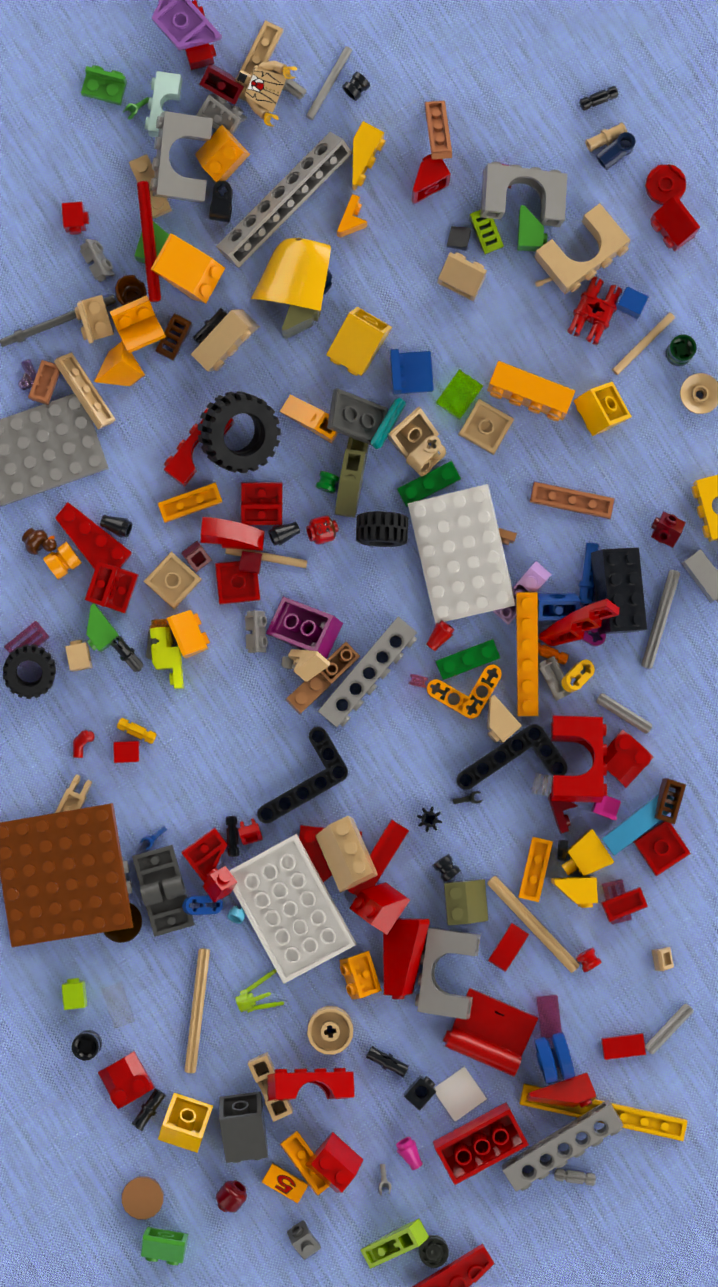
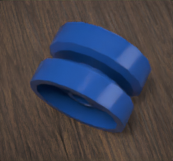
M563 1032L552 1034L553 1048H550L549 1042L545 1037L534 1039L538 1065L546 1084L557 1082L558 1074L556 1068H559L560 1074L565 1080L575 1077L571 1055Z

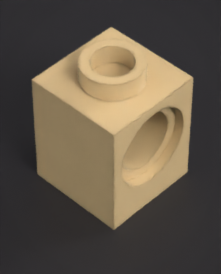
M82 640L71 641L69 646H65L70 671L74 672L93 668L88 643H82Z

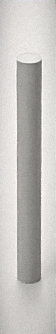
M345 46L309 109L306 117L310 120L314 119L352 52L351 48Z

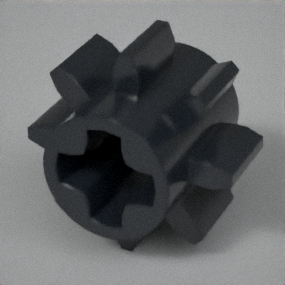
M433 807L430 808V811L422 808L424 814L422 816L417 815L422 820L418 826L425 825L426 832H428L429 827H433L436 831V823H442L437 818L441 812L435 814ZM426 814H429L430 816H435V818L433 819L434 823L432 825L430 823H424V820L426 819Z

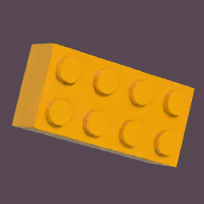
M498 361L487 389L494 398H506L512 405L519 407L524 405L529 407V411L536 414L542 412L547 414V418L553 421H559V419L563 421L575 394L573 389Z

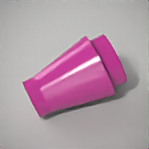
M411 1137L400 1140L396 1144L399 1155L412 1170L421 1167L423 1163L420 1159L415 1140H412Z

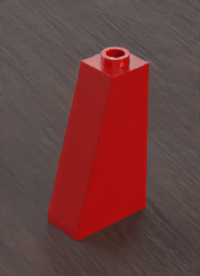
M398 918L387 935L383 933L384 995H392V999H405L404 995L413 994L430 919Z

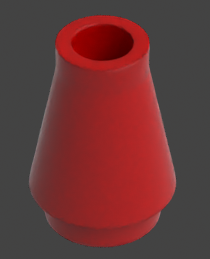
M441 620L440 623H436L426 645L436 651L453 636L452 633L455 629Z

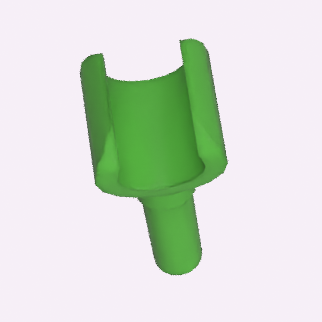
M147 97L136 104L129 103L123 110V113L125 111L132 113L127 119H133L138 110L148 103L149 98Z

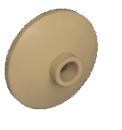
M704 373L689 376L683 382L680 389V398L683 405L689 411L696 414H705L714 410L718 405L717 380ZM696 392H701L703 398H697Z

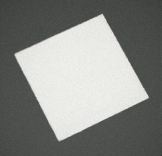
M465 1066L434 1087L436 1089L435 1094L454 1122L487 1100Z

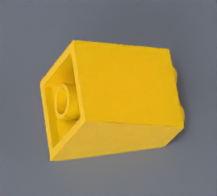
M356 307L348 313L326 355L330 357V361L334 364H342L347 367L348 372L351 374L362 376L367 371L392 327L363 309Z

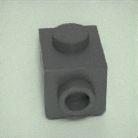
M301 1221L287 1231L291 1244L304 1260L321 1249L319 1242L310 1232L305 1221Z

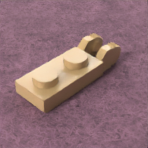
M76 774L69 788L66 789L55 813L81 809L87 798L85 796L90 790L92 781L87 780L80 794L74 792L81 777Z

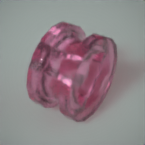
M410 674L412 680L408 683L409 685L426 688L425 682L428 681L427 677Z

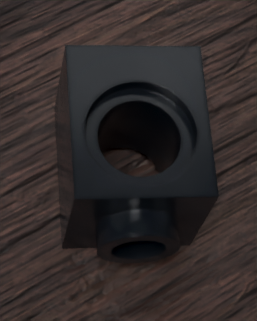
M420 1075L405 1091L404 1097L420 1111L436 1093L434 1088L436 1084L429 1077L423 1078ZM424 1086L427 1089V1093L424 1096L416 1095L415 1090L417 1087Z

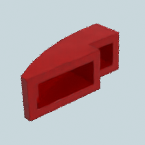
M202 517L201 543L222 544V548L263 551L265 531L239 522Z

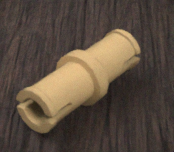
M619 123L608 130L603 129L600 134L586 139V146L590 152L603 145L608 146L612 141L618 139L620 134L627 132V129L623 123Z

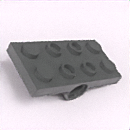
M173 845L132 856L140 883L142 899L148 912L154 937L194 926L193 916L186 914L182 908L187 894Z

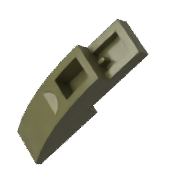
M349 437L347 449H345L335 515L355 518L369 444Z

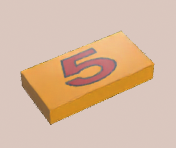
M274 1163L271 1164L262 1180V1183L296 1203L300 1201L308 1187V1183Z

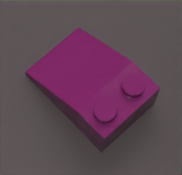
M283 596L266 634L300 650L318 651L327 659L343 622L331 614Z

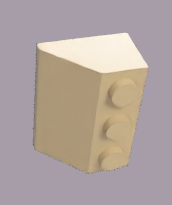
M346 816L335 821L316 835L340 893L378 876L352 817Z

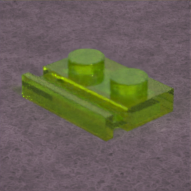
M459 369L436 401V404L460 420L482 390L483 385Z

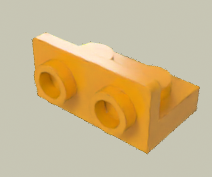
M369 951L339 960L340 971L345 977L347 984L346 991L352 1000L361 999L382 991Z

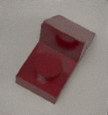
M548 793L547 797L559 833L568 832V826H571L568 815H564L563 811L578 805L572 802L551 801V793Z

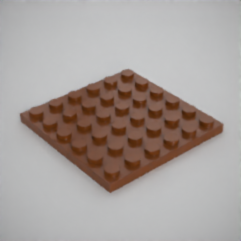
M113 803L0 822V877L11 947L133 927Z

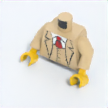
M275 60L262 62L259 66L255 65L251 74L240 70L236 79L237 82L246 85L244 95L251 109L264 120L266 125L274 127L270 122L271 118L273 117L276 120L279 118L270 112L273 113L286 79H295V77L291 76L290 70H297L295 66H287Z

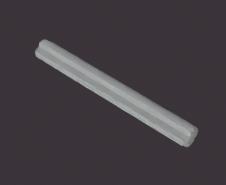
M670 570L667 576L641 666L651 669L655 661L680 577V572L676 570Z

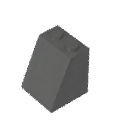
M261 1092L219 1097V1122L226 1163L268 1158Z

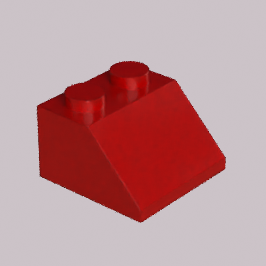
M431 154L422 159L412 191L413 205L449 186L451 173L443 159H432Z
M676 194L660 207L650 219L653 229L662 234L666 246L674 251L693 239L700 229L699 224Z
M385 882L360 891L349 909L387 935L410 899Z
M331 1132L305 1165L336 1193H342L356 1176L363 1159L335 1133Z

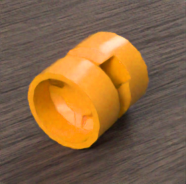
M67 542L59 546L56 553L51 552L43 558L58 580L68 574V569L73 570L82 564Z

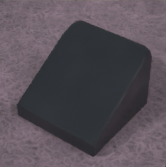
M451 226L447 247L467 251L472 228Z

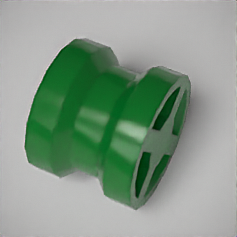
M320 471V480L316 483L315 487L325 492L335 493V484L339 481L340 477Z

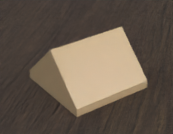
M418 407L388 433V439L407 459L408 455L427 437H437L439 433L423 410Z

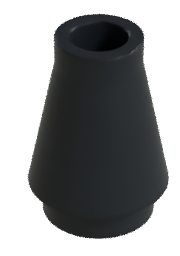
M103 515L100 522L101 527L106 528L120 538L128 537L132 530V522L128 518Z
M296 522L273 526L271 530H268L269 537L274 546L282 545L300 533Z

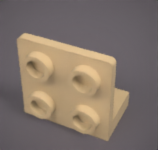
M102 295L78 301L77 307L74 309L77 319H82L83 327H81V332L84 340L88 339L90 344L94 340L114 335Z

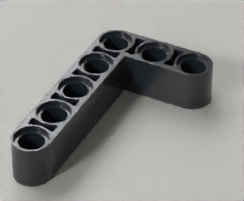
M532 724L460 772L456 777V784L459 788L468 790L529 748H532L551 776L565 775L568 767L543 728L537 724ZM531 728H536L539 731V737L536 740L531 739L528 735ZM514 740L522 742V749L520 751L512 749L511 744ZM543 745H547L551 749L548 757H544L540 753ZM497 751L505 754L504 762L498 763L495 761L494 755ZM555 762L562 764L563 770L560 774H556L552 770ZM480 763H485L488 766V772L484 775L479 774L477 771V766ZM467 774L471 777L469 786H463L460 783L462 775Z
M313 728L309 733V740L326 769L262 805L257 811L258 819L261 822H273L347 778L348 769L323 728ZM315 731H322L324 733V739L321 742L313 740L312 735ZM330 748L334 751L335 755L332 760H325L323 758V751ZM341 766L344 768L345 774L342 778L334 777L333 770L335 767ZM318 777L326 779L327 785L325 788L319 789L316 787L315 780ZM305 787L308 789L309 795L306 799H300L297 796L299 788ZM284 797L288 798L291 802V806L286 810L279 806L280 799ZM264 808L272 810L273 816L271 819L265 820L262 818L261 812Z

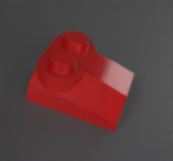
M621 730L607 746V755L603 756V763L607 764V771L627 788L654 757L631 735Z
M135 1051L98 1071L111 1101L116 1105L117 1109L126 1106L155 1088Z

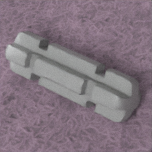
M556 1169L554 1179L556 1181L563 1182V1180H566L569 1183H585L586 1185L594 1186L596 1175L593 1173L584 1174V1172L567 1170L566 1172L564 1169Z

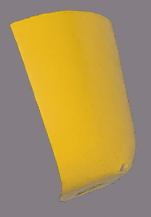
M303 238L283 240L278 244L270 257L251 299L284 303L321 311L331 246Z

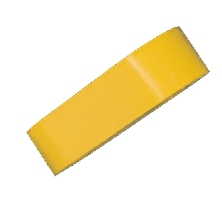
M587 659L576 663L562 678L561 683L564 690L571 693L580 689L593 676L595 671L593 663ZM584 666L586 668L585 673L581 674L580 672ZM575 678L576 680L573 682L572 686L570 684L571 679Z

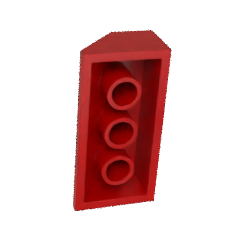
M507 1102L433 1141L435 1150L454 1185L529 1145Z

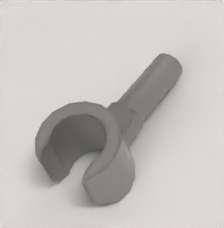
M283 656L282 667L294 670V661L289 657Z
M380 1164L381 1183L379 1184L378 1192L382 1195L381 1188L387 1187L390 1194L391 1184L386 1178L385 1164Z

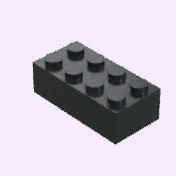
M639 547L602 549L591 552L595 601L608 599L620 608L618 616L602 620L601 627L598 628L599 635L647 630Z

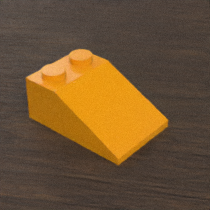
M170 233L151 270L192 300L206 304L225 267L207 254Z

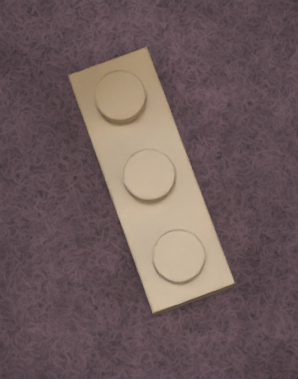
M146 154L130 161L129 165L137 183L148 181L150 188L151 179L154 178L155 171L152 169V164ZM150 190L153 219L171 212L172 209L167 198L153 196V191Z

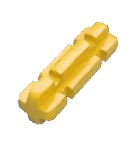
M121 718L118 721L117 729L123 732L126 730L128 734L141 740L143 738L149 744H153L157 736L155 732L151 730L148 732L146 728L133 722L128 723L129 720Z

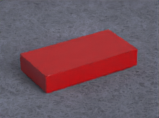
M640 887L601 902L609 922L648 907Z
M643 1033L601 1038L604 1060L646 1055Z

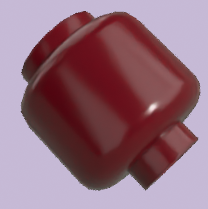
M237 1180L227 1181L216 1194L218 1207L223 1212L234 1213L238 1211L247 1199L245 1186Z

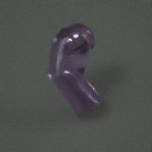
M30 359L21 362L25 373L22 379L19 380L18 385L22 390L30 389L36 377L33 364Z

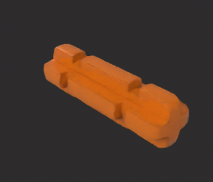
M538 642V653L540 656L548 659L555 656L558 663L563 665L567 663L569 658L567 653L558 652L559 650L544 644L540 645Z

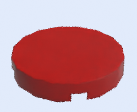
M658 165L651 170L646 178V192L652 201L660 205H664L675 194L681 199L686 190L685 175L674 165Z

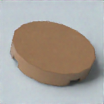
M148 1176L134 1178L125 1186L122 1193V1204L125 1211L136 1219H149L155 1216L160 1211L164 1202V1193L161 1186L155 1179Z

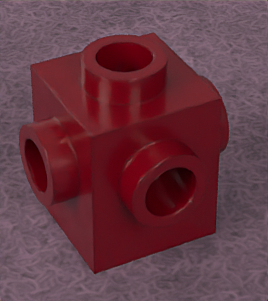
M663 511L660 518L656 517L651 525V528L654 529L651 537L673 548L686 522L673 514Z

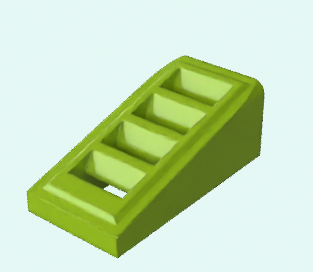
M480 209L471 213L469 219L486 255L503 248L504 245L494 219L487 218L477 222L476 219L481 218ZM489 223L490 227L480 230L479 227ZM493 232V235L483 238L484 234ZM496 239V243L486 246V242Z

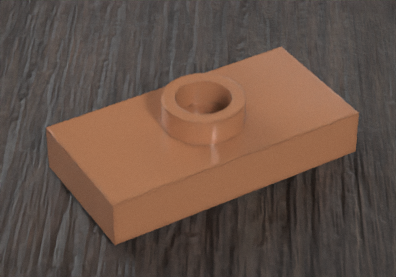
M41 361L28 396L30 400L49 405L60 375V371L54 363Z

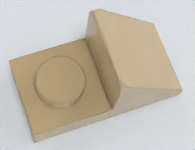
M291 649L288 657L294 661V672L304 681H309L330 665V662L318 651Z

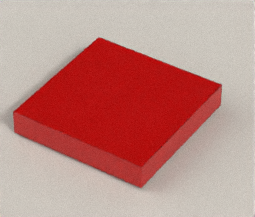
M240 561L215 563L219 604L260 601L258 574L240 572Z
M665 821L633 841L655 876H658L691 854L672 824Z

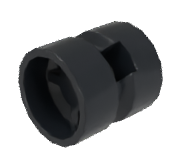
M92 1030L81 1032L72 1042L74 1056L83 1061L94 1058L102 1047L100 1035Z

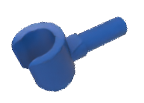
M163 826L152 836H146L140 841V844L145 840L150 842V846L145 850L154 846V841L167 831L166 827Z

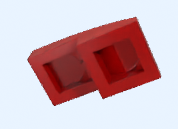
M511 923L488 961L506 972L529 934Z

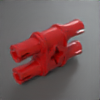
M593 277L586 292L581 294L579 304L573 311L574 318L567 330L572 335L576 327L573 336H579L585 321L592 323L593 326L586 340L590 343L593 336H595L592 343L594 345H598L603 331L609 327L611 317L617 310L616 303L622 293V289L618 287L616 293L613 294L616 285H611L605 300L597 298L604 284V281L599 278L595 286L598 277ZM594 308L598 309L596 313L592 312Z

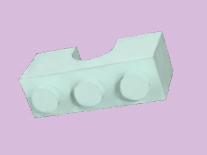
M157 71L156 78H152L151 90H154L153 98L149 97L148 110H151L150 117H146L145 129L148 130L150 137H158L159 129L156 128L157 117L164 112L162 110L163 104L168 100L180 101L182 88L181 74Z

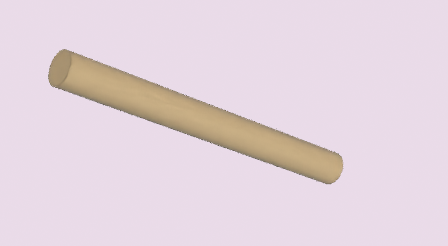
M669 312L612 371L616 375L620 374L675 319V316Z
M226 548L225 554L241 556L242 551L262 553V561L306 568L308 560L253 550Z

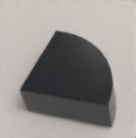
M567 840L558 841L557 859L559 861L566 860Z

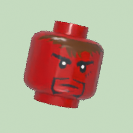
M329 516L311 519L309 526L306 527L308 538L317 545L333 541L336 537V532H338L337 522L335 520L332 521Z

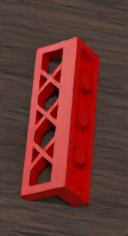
M391 819L370 853V858L378 876L348 889L350 893L358 896L360 891L376 885L409 832L408 829Z

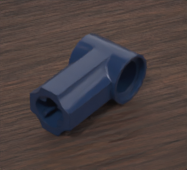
M624 132L620 134L618 139L598 153L596 158L601 166L608 170L625 155L630 154L636 143L634 135ZM623 140H627L630 142L631 146L628 148H624L621 146L620 142Z

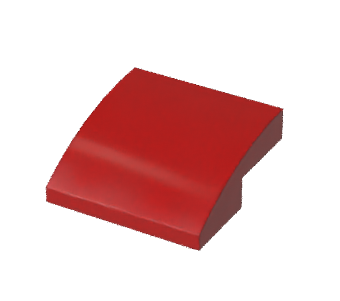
M241 482V523L246 525H282L283 482Z
M98 561L85 600L126 613L139 574Z

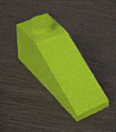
M416 1219L363 1247L360 1251L371 1269L419 1247L429 1236L420 1219Z

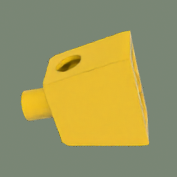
M589 829L567 850V854L571 859L562 864L561 867L567 875L578 869L582 876H586L613 864L614 860L594 830Z

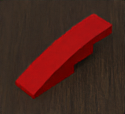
M608 599L589 604L558 620L541 632L538 638L550 647L583 639L584 631L601 627L602 620L618 616L620 608Z

